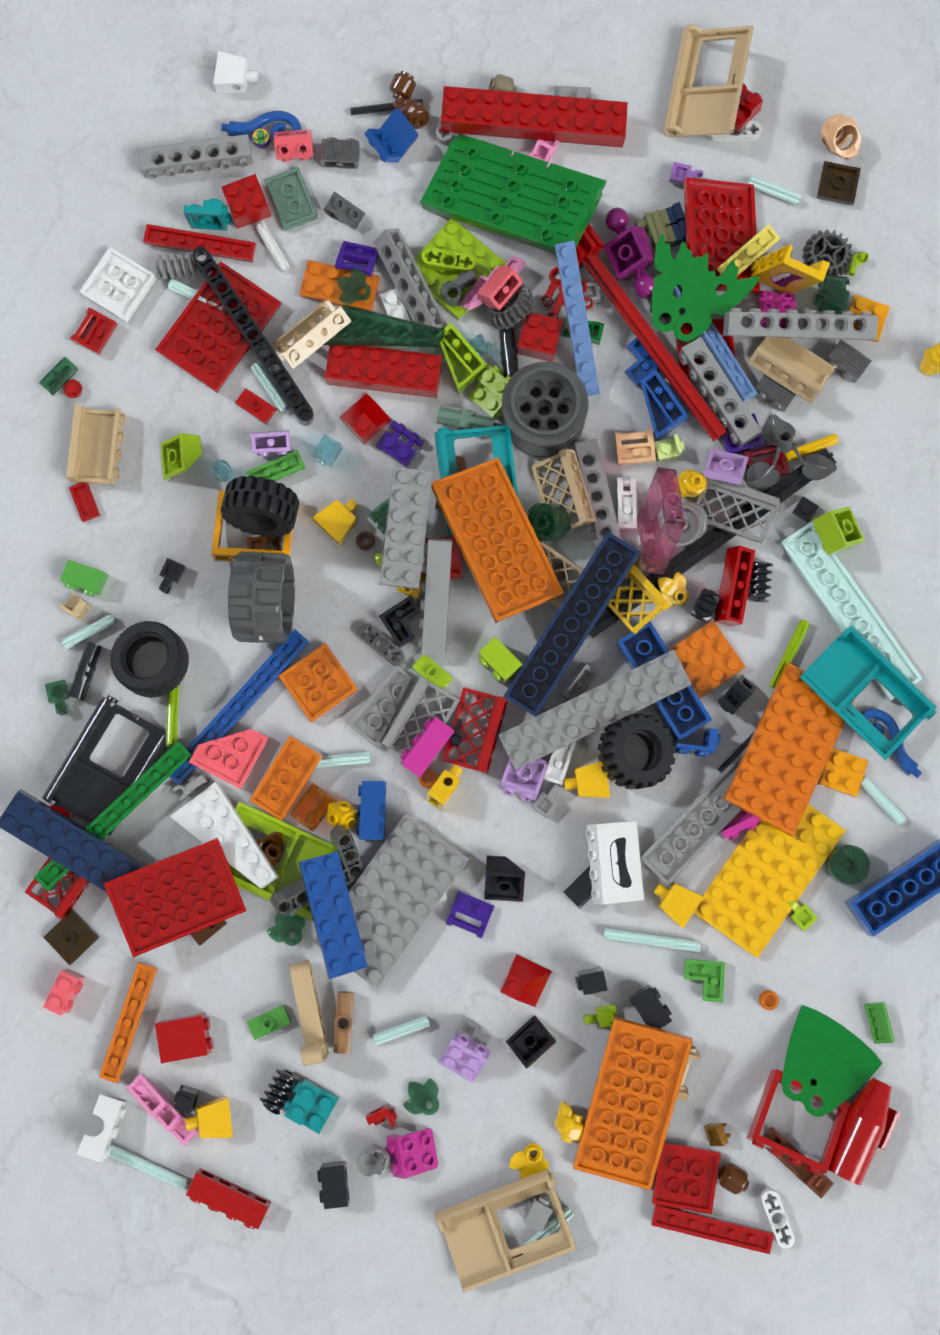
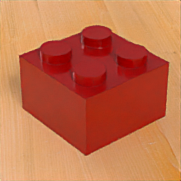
M256 174L221 186L237 229L272 216Z
M530 312L524 319L517 346V354L553 362L563 320Z

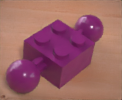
M619 207L612 208L606 214L605 224L610 231L616 232L618 236L603 246L618 279L630 280L636 276L637 280L634 284V290L637 296L642 299L652 298L653 279L655 277L647 274L645 271L646 268L654 264L655 252L644 227L632 225L627 229L629 223L628 213Z

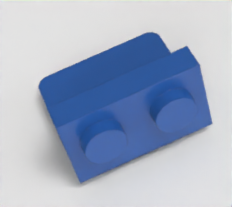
M394 109L380 129H368L364 133L369 144L378 152L379 158L384 162L398 163L418 138V133L400 109Z
M709 728L704 731L703 746L675 743L673 747H676V753L687 755V753L695 752V756L707 757L716 752V745L719 746L721 734H718V729Z

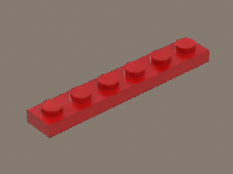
M151 224L146 225L143 239L146 245L192 253L195 248L204 247L211 256L253 263L256 250L255 242Z
M654 1205L651 1220L652 1226L770 1255L774 1237L773 1232L677 1208Z

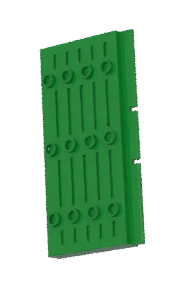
M458 134L456 140L452 139L420 201L423 209L556 254L554 244L574 241L575 248L577 247L603 196L602 191L607 183L606 180L550 163L547 168V161L516 151L511 156L512 150L463 134Z

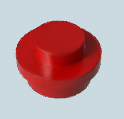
M69 380L63 386L64 394L69 398L79 397L83 390L82 385L77 380Z

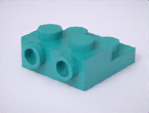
M218 199L203 200V207L197 204L184 205L183 213L193 229L227 231L228 224H231V213H228V205H224Z
M305 1078L303 1082L299 1081L293 1092L296 1095L293 1100L288 1099L283 1110L286 1111L284 1116L298 1125H304L320 1134L340 1097Z

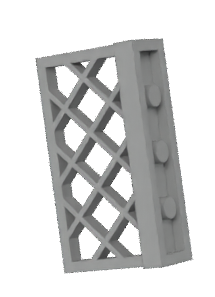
M706 477V488L700 494L696 503L701 507L707 506L710 513L707 515L708 525L762 544L773 517L780 507L779 498L741 485ZM707 490L714 491L717 498L706 501L705 494ZM731 497L735 504L724 507L721 500ZM719 501L722 509L712 513L709 505ZM749 503L753 510L742 514L739 506ZM737 507L740 515L729 519L726 511ZM763 509L771 511L769 516L763 520H760L757 514L758 511ZM724 512L728 521L721 524L717 523L714 516ZM755 513L758 522L748 526L744 517ZM742 519L745 527L739 530L734 529L732 522ZM760 525L762 529L760 537L752 535L749 529Z
M419 676L381 743L402 754L406 748L409 750L412 747L409 744L408 735L421 734L424 729L420 730L417 719L427 716L431 718L430 715L441 713L442 722L446 724L460 699ZM428 686L435 689L436 698L426 700L424 692ZM449 697L454 702L450 708L443 709L440 701L441 698ZM438 700L440 711L430 713L427 702ZM425 703L427 714L416 717V706ZM415 720L417 731L407 733L406 723ZM405 737L408 747L399 749L394 744L397 738Z

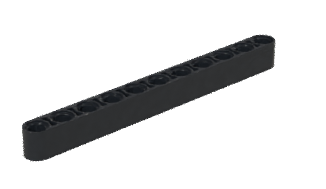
M204 247L195 248L192 257L197 269L301 425H310L314 420V413L304 395L209 251ZM201 255L206 256L204 261H199L197 258ZM210 271L217 272L213 277L207 275ZM222 286L227 288L223 293L218 292V289ZM231 302L238 304L236 308H229L228 305ZM241 318L248 319L246 324H240L238 321ZM255 333L258 335V338L251 340L248 338L249 335ZM262 349L269 351L266 356L259 354ZM271 365L279 366V369L275 372L269 370ZM283 380L290 383L288 387H281L279 384ZM292 396H298L300 398V401L298 403H292L290 401V398ZM304 411L309 412L310 417L303 419L300 417V414Z

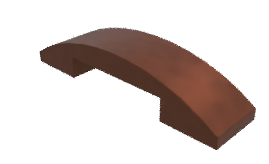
M773 1127L763 1136L803 1155ZM783 1155L782 1158L775 1156L820 1198L834 1184L823 1173H819L818 1176L808 1172V1167L802 1164L799 1167L789 1163V1158Z

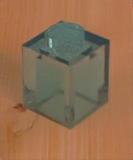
M324 434L313 452L316 458L315 461L322 466L327 464L332 467L343 449L341 443Z

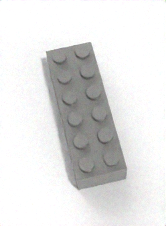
M394 467L392 470L378 585L413 590L419 589L433 472Z

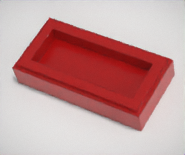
M82 482L69 487L83 523L101 516L88 483Z

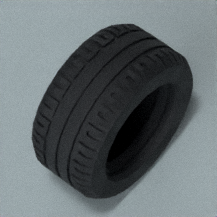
M143 621L131 625L117 637L111 650L110 662L115 678L125 688L142 697L155 698L170 693V691H173L174 688L180 685V682L185 678V673H187L189 653L184 641L171 628L159 622ZM158 641L164 643L167 648L168 658L162 670L152 677L141 678L136 676L133 670V659L139 648L149 642Z

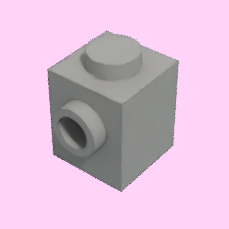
M534 1196L532 1201L528 1200L524 1208L526 1212L523 1217L524 1223L542 1232L553 1211L550 1200L543 1196L539 1198Z

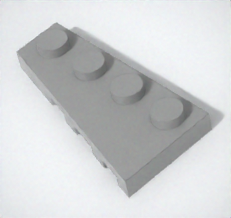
M398 665L394 667L348 723L350 727L377 749L412 678Z

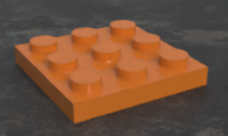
M714 620L669 649V652L675 650L699 699L746 668Z
M326 643L279 675V678L311 723L358 691V688Z

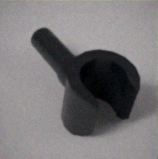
M457 718L454 733L450 737L451 744L457 747L460 746L463 737L458 735L462 721Z

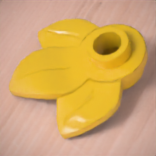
M676 572L673 579L668 577L658 578L661 594L670 605L682 606L687 603L689 599V593L686 590L687 582L681 573ZM682 593V599L678 600L677 595Z
M536 1143L528 1144L523 1151L514 1153L509 1162V1168L519 1169L521 1179L549 1169L548 1162L543 1157V1150ZM535 1150L536 1155L531 1156L530 1151Z

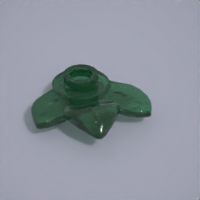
M353 267L351 277L337 279L338 286L343 292L339 297L341 302L352 304L357 300L366 301L370 297L371 289L366 284V275L361 269ZM361 289L365 290L363 295H359Z
M277 913L275 917L276 926L267 929L268 935L275 942H285L289 946L298 945L302 940L301 931L305 926V918L294 914L292 917L290 914L281 916ZM294 932L295 937L293 939H290V933Z
M431 1078L424 1085L419 1082H409L408 1094L410 1099L403 1104L404 1108L414 1115L420 1113L426 1115L435 1114L440 1106L437 1098L439 1089L436 1082ZM428 1101L432 1103V1107L430 1109L426 1107V1103Z

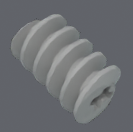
M174 254L173 260H170L169 255H166L164 261L162 256L159 255L158 261H156V274L159 280L162 276L164 279H168L169 275L172 279H175L176 276L182 279L184 274L186 278H190L191 274L193 277H197V268L191 254H188V259H185L184 255L181 254L180 260H178L176 254Z

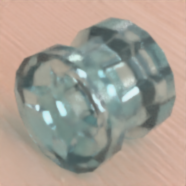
M482 334L477 335L469 343L480 357L485 355L492 346L484 340Z
M217 460L211 467L213 475L221 482L228 481L232 477L233 470L225 460Z

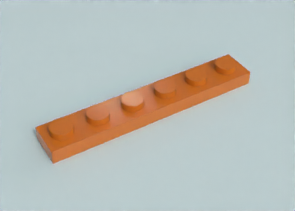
M138 962L99 1078L117 1084L120 1082L158 970L157 967Z

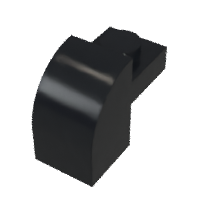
M742 675L718 699V702L725 712L733 715L753 694L756 687Z

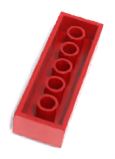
M330 342L325 380L327 385L438 398L442 355Z

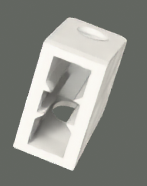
M218 51L213 81L216 93H244L247 88V82H258V71L249 70V65L245 58Z

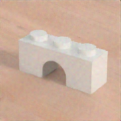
M99 1095L92 1114L102 1118L104 1129L101 1134L95 1137L84 1134L77 1155L98 1162H104V1159H108L111 1152V1147H109L111 1140L116 1138L119 1131L117 1124L119 1119H123L126 1112V1107H124L126 1102L105 1095Z

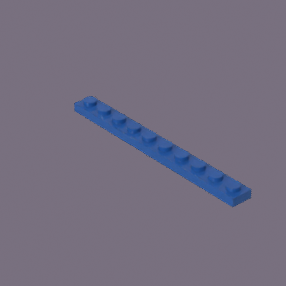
M294 629L289 635L288 641L282 643L187 747V750L193 755L198 744L225 737L310 642ZM190 758L169 776L178 785H182L197 768V766L189 763Z

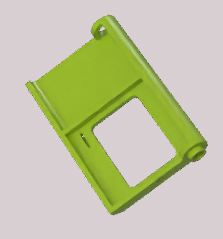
M238 802L235 808L245 825L266 835L279 832L282 834L286 844L285 852L275 871L278 877L264 888L258 887L229 864L237 887L269 902L274 892L302 879L298 862L335 852L332 844L242 802ZM309 904L293 912L305 919L313 920Z

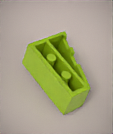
M450 323L437 334V338L460 395L477 381V378L486 369L487 364L455 326Z

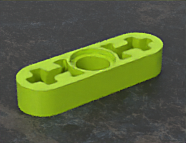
M427 248L422 253V262L428 268L458 273L474 271L475 259L469 254ZM429 255H433V259H431V261H428L427 259ZM446 257H451L454 262L451 265H446L443 260ZM469 261L470 265L464 267L463 263Z

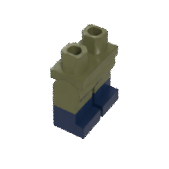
M680 202L666 209L645 213L643 219L636 221L634 226L644 227L654 251H656L657 242L661 234L664 235L665 243H669L670 247L680 245L682 242L686 243L685 216Z

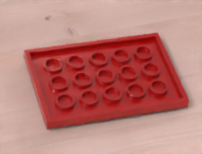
M686 177L683 180L687 249L691 250L693 258L697 256L703 257L704 254L708 253V272L715 271V276H720L721 274L717 268L757 234L754 184ZM752 264L737 276L738 280L750 278ZM759 281L749 293L757 294L760 292ZM719 284L715 290L726 291L727 286Z
M220 261L218 263L219 268L262 332L282 305L281 302ZM212 271V273L209 276L213 277L217 274V272ZM205 281L156 347L155 351L218 393L250 348L228 314L224 312V308L222 307V310L217 309L222 305ZM222 286L218 289V292L223 293L227 288ZM200 296L205 298L207 303L198 300ZM209 301L214 302V303H216L217 305H216V306H211V305L209 304ZM231 302L228 307L236 308L238 304ZM242 320L238 321L240 324H246V322ZM253 333L248 338L256 340L258 335Z
M218 837L104 882L133 958L247 911Z

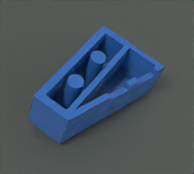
M657 370L640 380L655 438L658 441L688 421V415Z
M362 781V785L358 786V797H361V804H358L360 824H357L359 840H385L386 781Z

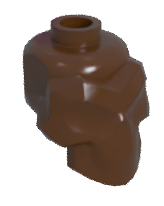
M404 97L394 101V108L402 111L414 129H421L428 123L429 114L425 105L421 102L405 99Z
M273 832L257 841L258 846L272 867L279 862L280 855L283 853L284 840L279 832Z

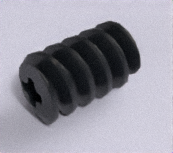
M753 562L749 585L752 587H749L748 593H750L747 596L748 601L758 603L769 602L765 598L770 597L771 594L767 593L766 590L772 589V587L766 585V583L771 582L772 579L768 578L767 575L773 574V572L767 570V568L772 567V563Z
M276 1069L279 1077L272 1076L275 1084L268 1083L271 1091H264L267 1099L260 1098L263 1106L276 1115H280L279 1109L284 1108L283 1102L288 1101L287 1095L292 1094L291 1088L296 1087L295 1081L300 1080L298 1075L287 1069Z

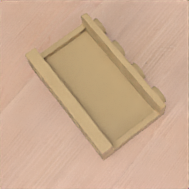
M765 337L748 361V364L810 404L813 403L835 369L833 365L791 338Z
M75 404L66 477L70 482L116 485V481L120 477L118 463L122 459L120 446L124 442L122 429L123 425L126 424V415L120 408H116L115 411L85 409L83 405Z

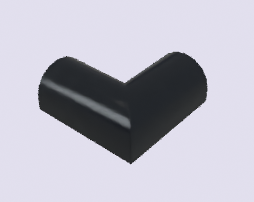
M411 595L379 615V618L399 648L408 645L415 639L406 621L420 613L421 610Z

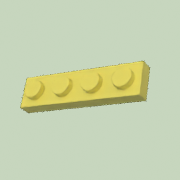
M768 224L720 265L717 270L722 274L729 263L734 260L735 266L738 267V276L774 245L780 237Z

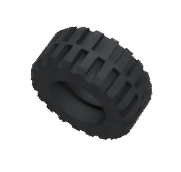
M240 476L239 478L232 479L226 485L220 511L223 519L228 524L240 529L242 532L261 535V537H281L289 534L294 529L299 499L291 488H287L284 484L277 483L275 480L265 479V477Z
M637 713L625 716L605 728L606 733H602L600 736L602 743L598 744V751H601L598 760L599 762L602 761L603 766H601L603 772L608 773L607 778L610 781L616 780L615 785L619 787L624 786L625 789L630 790L653 787L657 783L666 779L665 775L670 774L672 771L670 765H674L676 760L673 758V754L676 753V747H673L672 742H675L673 736L670 737L668 734L670 730L667 726H662L663 722L661 720H654V716L649 714ZM630 734L640 736L648 747V761L642 770L634 768L626 758L625 743Z

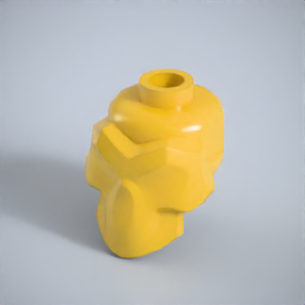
M939 342L924 351V358L920 363L921 373L925 375L940 373Z
M687 469L674 478L670 487L681 498L686 496L697 497L705 490L707 481L702 473Z
M564 1101L560 1103L554 1127L557 1128V1132L561 1135L560 1139L572 1143V1140L578 1141L581 1139L584 1125L581 1123L583 1116L573 1112Z

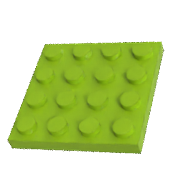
M450 219L414 258L435 301L458 320L468 310L461 308L459 305L455 307L447 305L440 296V288L445 282H452L457 279L461 273L424 266L422 262L423 251L427 248H434L472 255L475 259V269L473 272L476 275V281L480 276L488 277L496 266L506 265L504 260L454 219ZM429 255V257H427L428 261H431V259H433V255ZM446 257L443 262L446 265H451L454 260L451 257ZM469 261L463 263L464 267L470 265ZM472 286L461 291V300L465 297V295L468 293ZM450 293L448 296L454 298L457 294Z

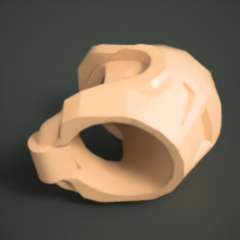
M836 114L825 120L820 135L824 147L834 155L847 160L858 155L861 135L855 120L843 114ZM852 134L851 143L846 148L839 149L848 141Z

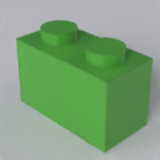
M68 559L60 581L65 583V587L76 591L78 588L83 590V594L94 597V594L101 596L109 575L98 569Z

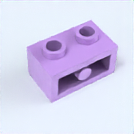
M290 430L252 432V453H257V456L269 455L268 452H276V455L288 454L287 451H291Z

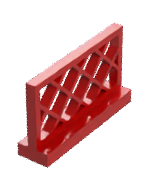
M463 687L452 729L455 730L457 718H460V714L468 711L472 719L465 724L461 723L460 729L463 730L467 737L462 740L461 744L469 741L473 750L463 754L460 747L451 746L449 738L442 761L488 774L509 700L505 697ZM467 693L474 694L477 699L476 702L469 706L465 702ZM488 698L495 700L493 707L487 711L481 703ZM479 704L484 713L474 718L470 708ZM486 716L489 721L488 725L480 729L476 720ZM474 722L478 731L469 736L464 727ZM480 734L483 738V743L475 748L471 738ZM457 747L461 757L456 760L448 759L450 750ZM475 752L478 757L476 766L468 764L465 757Z
M48 857L39 872L52 860ZM69 870V875L61 878L70 877L71 887L68 890L62 891L59 880L57 882L58 892L48 893L44 888V894L37 895L32 892L34 886L39 883L34 878L25 890V893L55 913L56 917L63 919L72 910L90 882ZM59 894L60 902L56 908L50 904L49 895Z

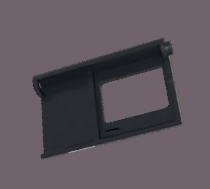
M110 695L107 698L102 697L42 796V799L56 807H62L90 824L154 765L166 745V731L117 704L119 700ZM116 714L122 715L149 732L147 739L123 777H119L90 759L91 754Z

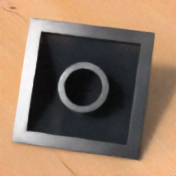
M534 1015L506 1043L527 1069L556 1043V1039Z

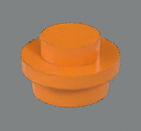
M426 769L422 776L418 777L419 783L425 788H431L438 779L436 772L432 769Z
M765 990L759 995V1004L762 1008L773 1010L777 1007L779 998L774 991Z

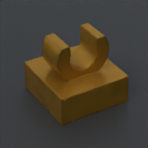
M709 1123L704 1126L710 1146H724L728 1143L727 1138L730 1137V1133H725L723 1127L727 1126L726 1123Z

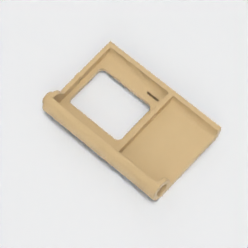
M694 24L684 27L663 127L664 135L668 137L728 135L734 132L754 25L700 30ZM735 39L727 83L718 86L693 87L702 44L709 41Z
M545 1169L435 1212L437 1224L440 1231L444 1233L463 1293L576 1250L575 1241L554 1184L557 1182L553 1172ZM547 1192L561 1228L560 1231L520 1247L510 1249L497 1217V1210Z

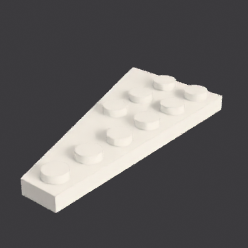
M214 782L170 816L202 843L218 837L228 863L258 887L264 888L278 877L219 783Z

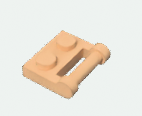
M653 429L630 433L614 432L617 465L652 463L656 461ZM647 439V443L622 445V441Z

